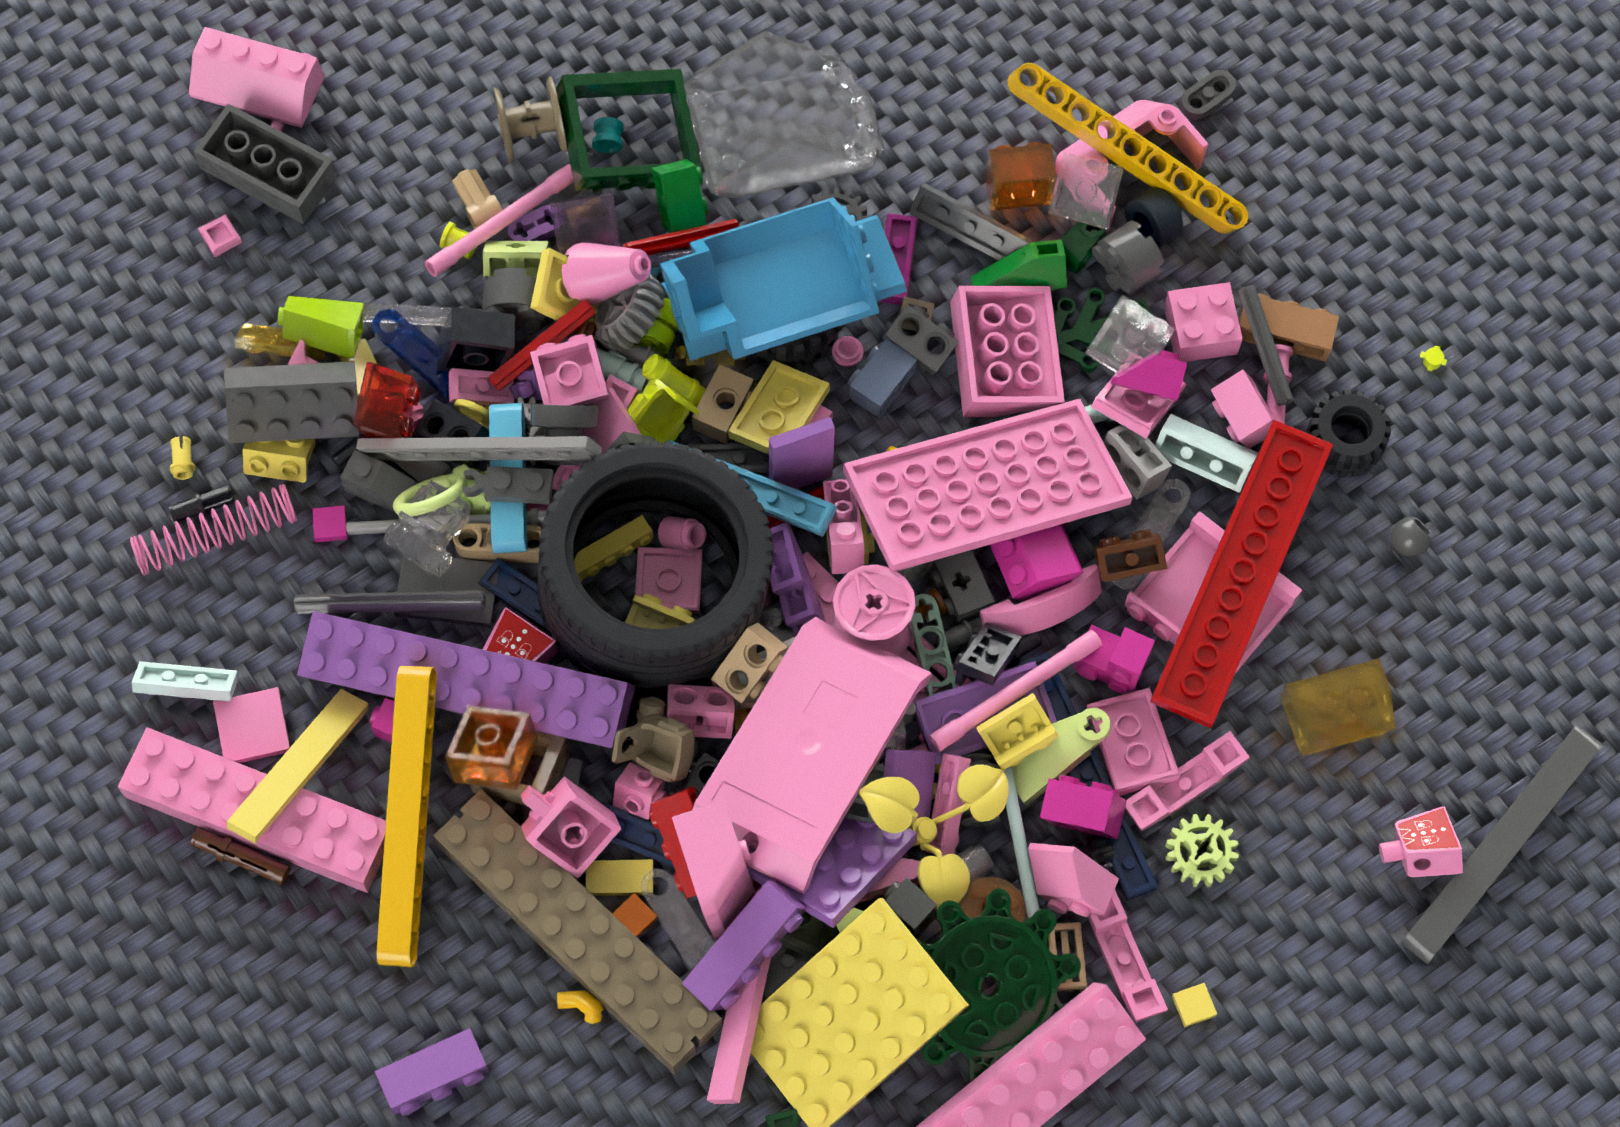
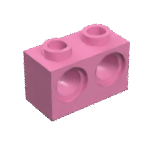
M668 685L665 708L666 718H673L687 725L689 729L694 731V737L732 739L735 714L733 696L721 687Z

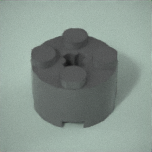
M1134 221L1125 223L1099 240L1097 245L1092 248L1093 256L1103 265L1108 273L1105 275L1109 286L1115 291L1121 288L1129 294L1136 292L1164 273L1159 268L1164 263V259L1158 246L1151 236L1146 239L1138 231L1141 225Z
M502 268L494 270L493 277L484 276L483 311L499 310L505 314L515 315V328H523L526 331H537L540 329L541 322L545 315L530 308L536 278L526 275V269Z

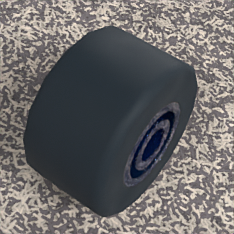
M1150 188L1131 199L1125 207L1126 223L1134 221L1141 225L1138 231L1145 239L1151 236L1158 248L1178 237L1183 230V218L1177 203L1162 189Z

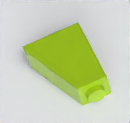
M288 296L285 306L279 307L278 326H283V338L298 343L302 339L307 346L346 358H354L364 332V303Z

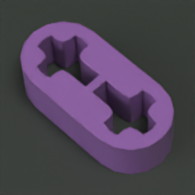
M545 205L521 216L508 226L509 240L545 241L562 232L565 225L563 211L555 205ZM550 216L552 219H555L556 223L550 225L549 222L545 221V217ZM523 229L524 232H527L528 236L522 238L521 235L517 234V230Z

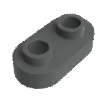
M1216 70L1205 76L1184 92L1180 104L1182 113L1193 120H1200L1208 116L1231 99L1236 86L1234 77L1223 70ZM1220 87L1223 89V91L1217 92L1214 88ZM1191 104H1198L1201 108H1193Z

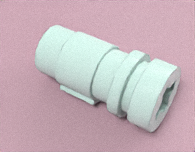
M597 348L605 381H607L611 374L639 390L638 393L644 391L649 381L642 376L641 364L637 362L632 364L628 362L629 358L611 350L606 352Z

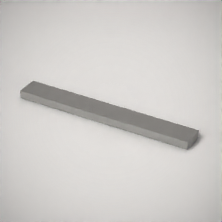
M588 436L358 439L356 447L358 452L380 461L592 460L594 456L602 451V448Z

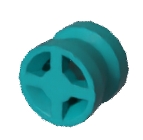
M611 117L596 119L593 122V130L596 135L592 139V148L602 153L621 151L623 141L620 135L624 131L623 122Z

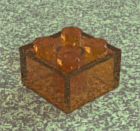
M1031 142L1025 146L1011 147L1009 145H1001L995 149H989L985 179L990 211L1052 204L1057 176L1051 143Z
M468 705L445 756L454 782L517 790L538 741L530 713Z

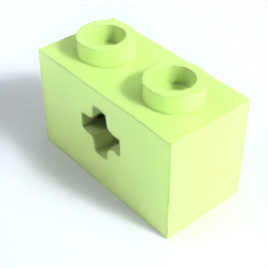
M485 241L483 249V276L493 277L494 270L523 268L526 269V275L536 278L543 250L548 249V241Z

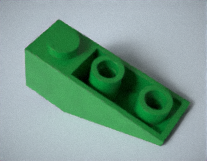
M1062 239L1031 242L971 276V286H1050L1051 291L1067 288L1066 256Z

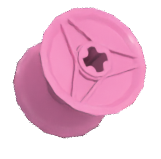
M878 564L860 566L848 572L837 584L833 596L835 614L833 626L893 655L900 656L908 647L912 638L909 622L912 619L916 606L914 591L909 582L896 570L891 571L889 567Z

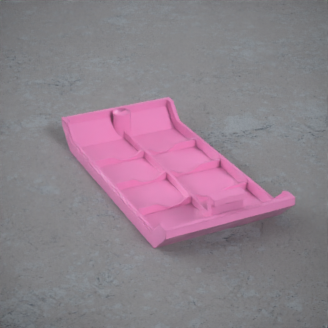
M813 618L804 624L695 801L692 810L725 800L738 842L745 840L748 850L750 848L756 849L753 853H750L751 860L745 861V864L804 894L811 883L819 859L854 802L858 791L864 785L916 694L927 686L932 673L821 619Z

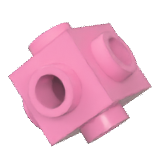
M630 762L615 783L612 806L649 820V811L652 810L650 804L657 799L667 796V791H664L665 780L656 778L651 775L650 770Z

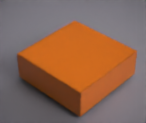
M635 893L612 913L637 938L658 919V916Z

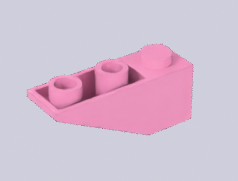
M847 479L823 481L824 500L835 504L837 507L827 528L832 574H844L864 566V540L859 504Z

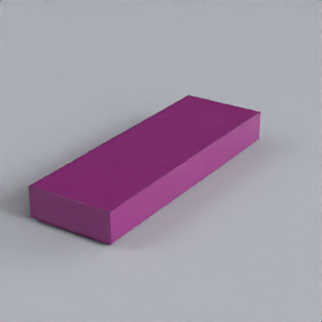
M887 213L885 235L904 279L907 292L882 299L878 302L902 305L903 297L908 296L918 217Z

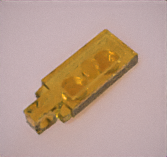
M243 324L235 338V348L245 349L251 353L267 351L276 352L280 356H292L298 345V342L283 338V328ZM306 345L308 357L324 359L326 351Z

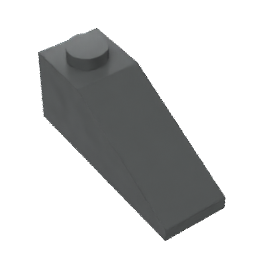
M354 450L340 476L345 492L394 512L393 502L398 495L418 484V482L386 463ZM432 491L418 497L410 503L423 501L431 497H434L438 494ZM441 508L417 516L404 517L408 519L437 517Z

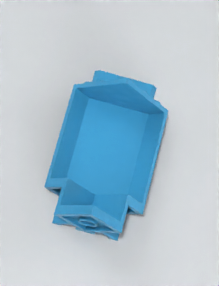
M834 197L690 242L692 254L660 263L665 281L661 284L665 294L670 299L671 311L679 332L683 334L690 361L726 349L735 360L878 314V301L907 292L904 279L879 217L874 215L856 221L853 214H848L846 206H841Z

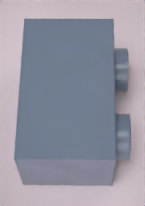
M888 339L880 347L875 346L871 350L866 360L868 363L862 371L857 369L848 382L849 399L879 419L917 372L918 359Z

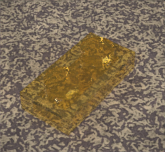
M686 345L676 347V360H686V366H705L706 360L716 361V366L720 364L725 367H734L735 361L746 359V356L734 360L726 349L690 361Z

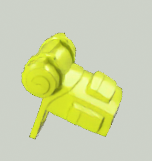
M653 354L645 361L641 372L642 376L649 382L645 386L644 391L638 393L627 412L641 435L654 437L656 441L664 444V441L668 442V440L674 442L679 433L682 432L685 427L683 422L688 416L689 411L696 415L700 413L697 406L706 388L701 386L696 379L688 377L671 365L669 360L660 357L658 354Z

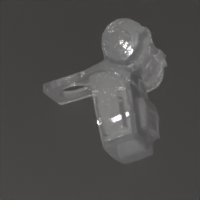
M431 480L427 485L421 486L409 503L429 499L444 492L447 488ZM458 497L453 502L439 509L417 516H409L400 511L398 516L401 521L397 520L389 526L385 533L384 542L390 545L394 551L402 553L422 566V569L440 577L449 569L452 562V554L445 549L452 537H457L469 521L470 507L464 500Z

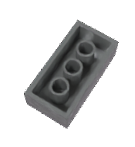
M230 104L226 105L194 150L201 170L303 225L338 177L333 159Z
M355 361L224 368L229 443L359 436Z

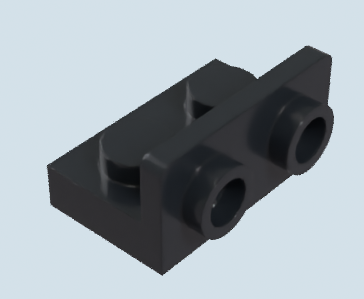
M986 622L979 633L974 632L971 635L966 652L958 654L953 666V670L957 671L955 684L962 686L967 677L970 676L993 686L1019 648L1022 636Z

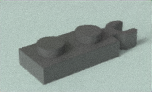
M487 466V474L481 475L478 471L469 469L464 471V477L466 480H475L476 483L472 487H462V492L467 497H476L480 493H484L486 502L550 504L554 473L552 469Z

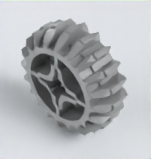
M649 275L645 281L601 302L597 306L598 310L593 316V323L597 326L594 337L601 345L614 352H623L626 349H631L634 343H640L641 338L648 334L651 326H654V321L660 316L659 311L664 306L665 293L659 281L652 275Z

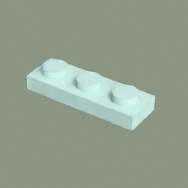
M140 661L132 680V691L149 695L231 702L238 676L236 670Z

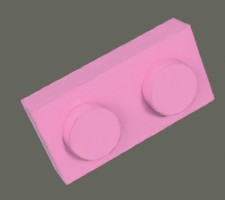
M452 368L449 371V403H454L457 399H464L486 406L506 404L508 401L514 403V397L509 388L514 384V381L503 390L498 391L489 381V376L493 372Z

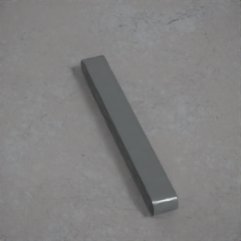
M1576 725L1464 863L1463 873L1455 874L1401 941V944L1428 964L1598 753L1603 744L1579 725Z

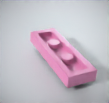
M943 753L932 818H936L965 804L958 795L957 783L961 773L970 767L971 759ZM963 813L936 825V837L929 844L939 849L942 856L955 854V849L959 843L958 831Z

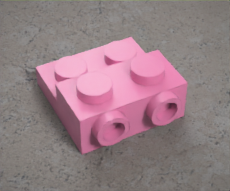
M575 335L570 337L568 342L557 345L555 343H546L540 345L536 351L530 352L544 405L583 406L609 398L598 350L592 335Z

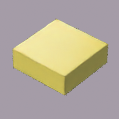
M1205 983L1172 995L1184 1028L1217 1015Z

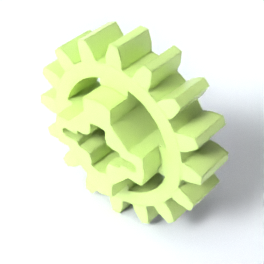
M1193 814L1190 824L1183 818L1179 823L1181 830L1172 828L1170 835L1174 839L1167 840L1165 847L1173 851L1167 853L1165 858L1166 861L1175 862L1171 868L1172 873L1179 870L1183 873L1180 881L1184 882L1190 877L1193 879V887H1197L1200 880H1204L1208 888L1211 887L1213 878L1221 883L1225 879L1224 872L1232 873L1234 866L1230 862H1236L1239 854L1231 850L1237 848L1238 841L1229 840L1233 833L1232 829L1225 831L1221 829L1223 820L1220 819L1216 824L1211 823V815L1207 814L1204 821H1200L1197 814ZM1194 831H1206V833H1202V834H1195V833H1193V832H1194ZM1217 839L1220 841L1223 847V852L1218 849L1216 842ZM1208 841L1207 851L1195 860L1197 850ZM1180 846H1181V850H1183L1184 852H1186V856H1187V860H1188L1187 862H1185L1184 859L1182 858V855H1181V852H1180ZM1209 867V868L1212 869V870L1200 871V870H1197V869H1198V868Z

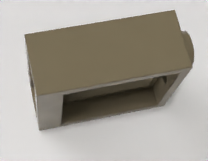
M491 721L487 731L482 732L480 735L478 752L475 759H471L467 765L466 778L469 779L473 793H478L482 789L489 797L526 805L523 803L520 795L528 785L489 776L500 747L544 756L531 787L545 795L548 791L551 792L559 783L570 754L566 738Z

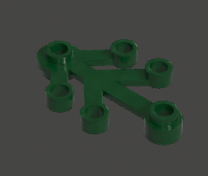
M1091 288L1086 294L1085 305L1074 327L1061 332L1066 319L1074 315L1076 308L1073 299L1069 297L1061 298L1057 303L1054 316L1059 355L1078 363L1079 368L1085 373L1094 372L1098 366V356L1094 352H1082L1068 345L1069 343L1079 341L1108 354V358L1113 363L1119 364L1124 362L1128 353L1127 346L1122 342H1112L1097 334L1125 325L1132 327L1143 326L1147 322L1150 313L1146 302L1140 299H1133L1126 304L1124 312L1091 322L1096 310L1103 306L1105 294L1101 289ZM1097 295L1101 300L1093 302L1090 296ZM1065 304L1069 305L1071 307V310L1063 311L1061 309V306ZM1138 313L1141 318L1134 319L1130 314ZM1119 349L1123 352V355L1116 356L1112 351ZM1091 359L1094 364L1088 366L1084 364L1083 360Z

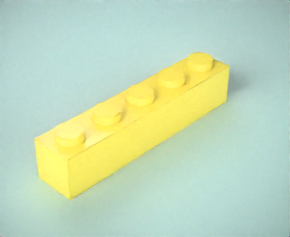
M642 515L578 552L574 565L580 582L588 576L596 575L601 568L613 565L620 557L629 556L639 546H646L654 538L653 531Z

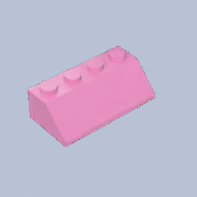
M204 27L193 51L189 95L192 98L225 107L227 104H230L243 112L302 128L325 75L317 57Z

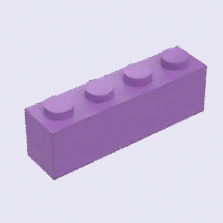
M767 880L682 984L710 1011L727 1010L739 998L737 992L744 983L749 984L758 976L761 971L759 966L765 958L769 959L779 951L782 946L780 940L787 932L792 933L799 927L804 919L801 915L807 907L784 884L776 880Z

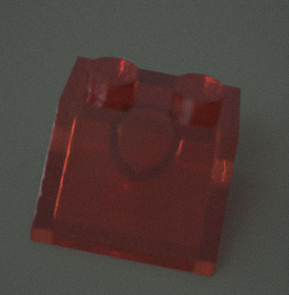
M367 362L353 425L366 438L410 437L414 425V420L411 418L413 406H417L420 399L418 383L410 375L376 363Z

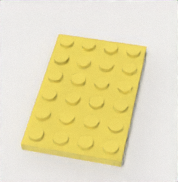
M879 898L761 1004L751 1054L793 1108L797 1109V1113L808 1127H832L969 1005L883 898Z

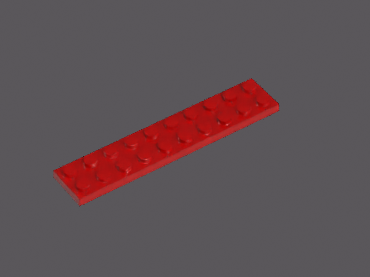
M1273 419L1150 703L1212 728L1333 444Z

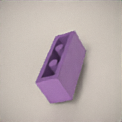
M470 1028L375 1071L394 1115L401 1113L402 1116L415 1112L421 1107L420 1103L430 1098H433V1101H438L452 1094V1088L463 1083L465 1086H471L484 1079L483 1074L489 1072Z

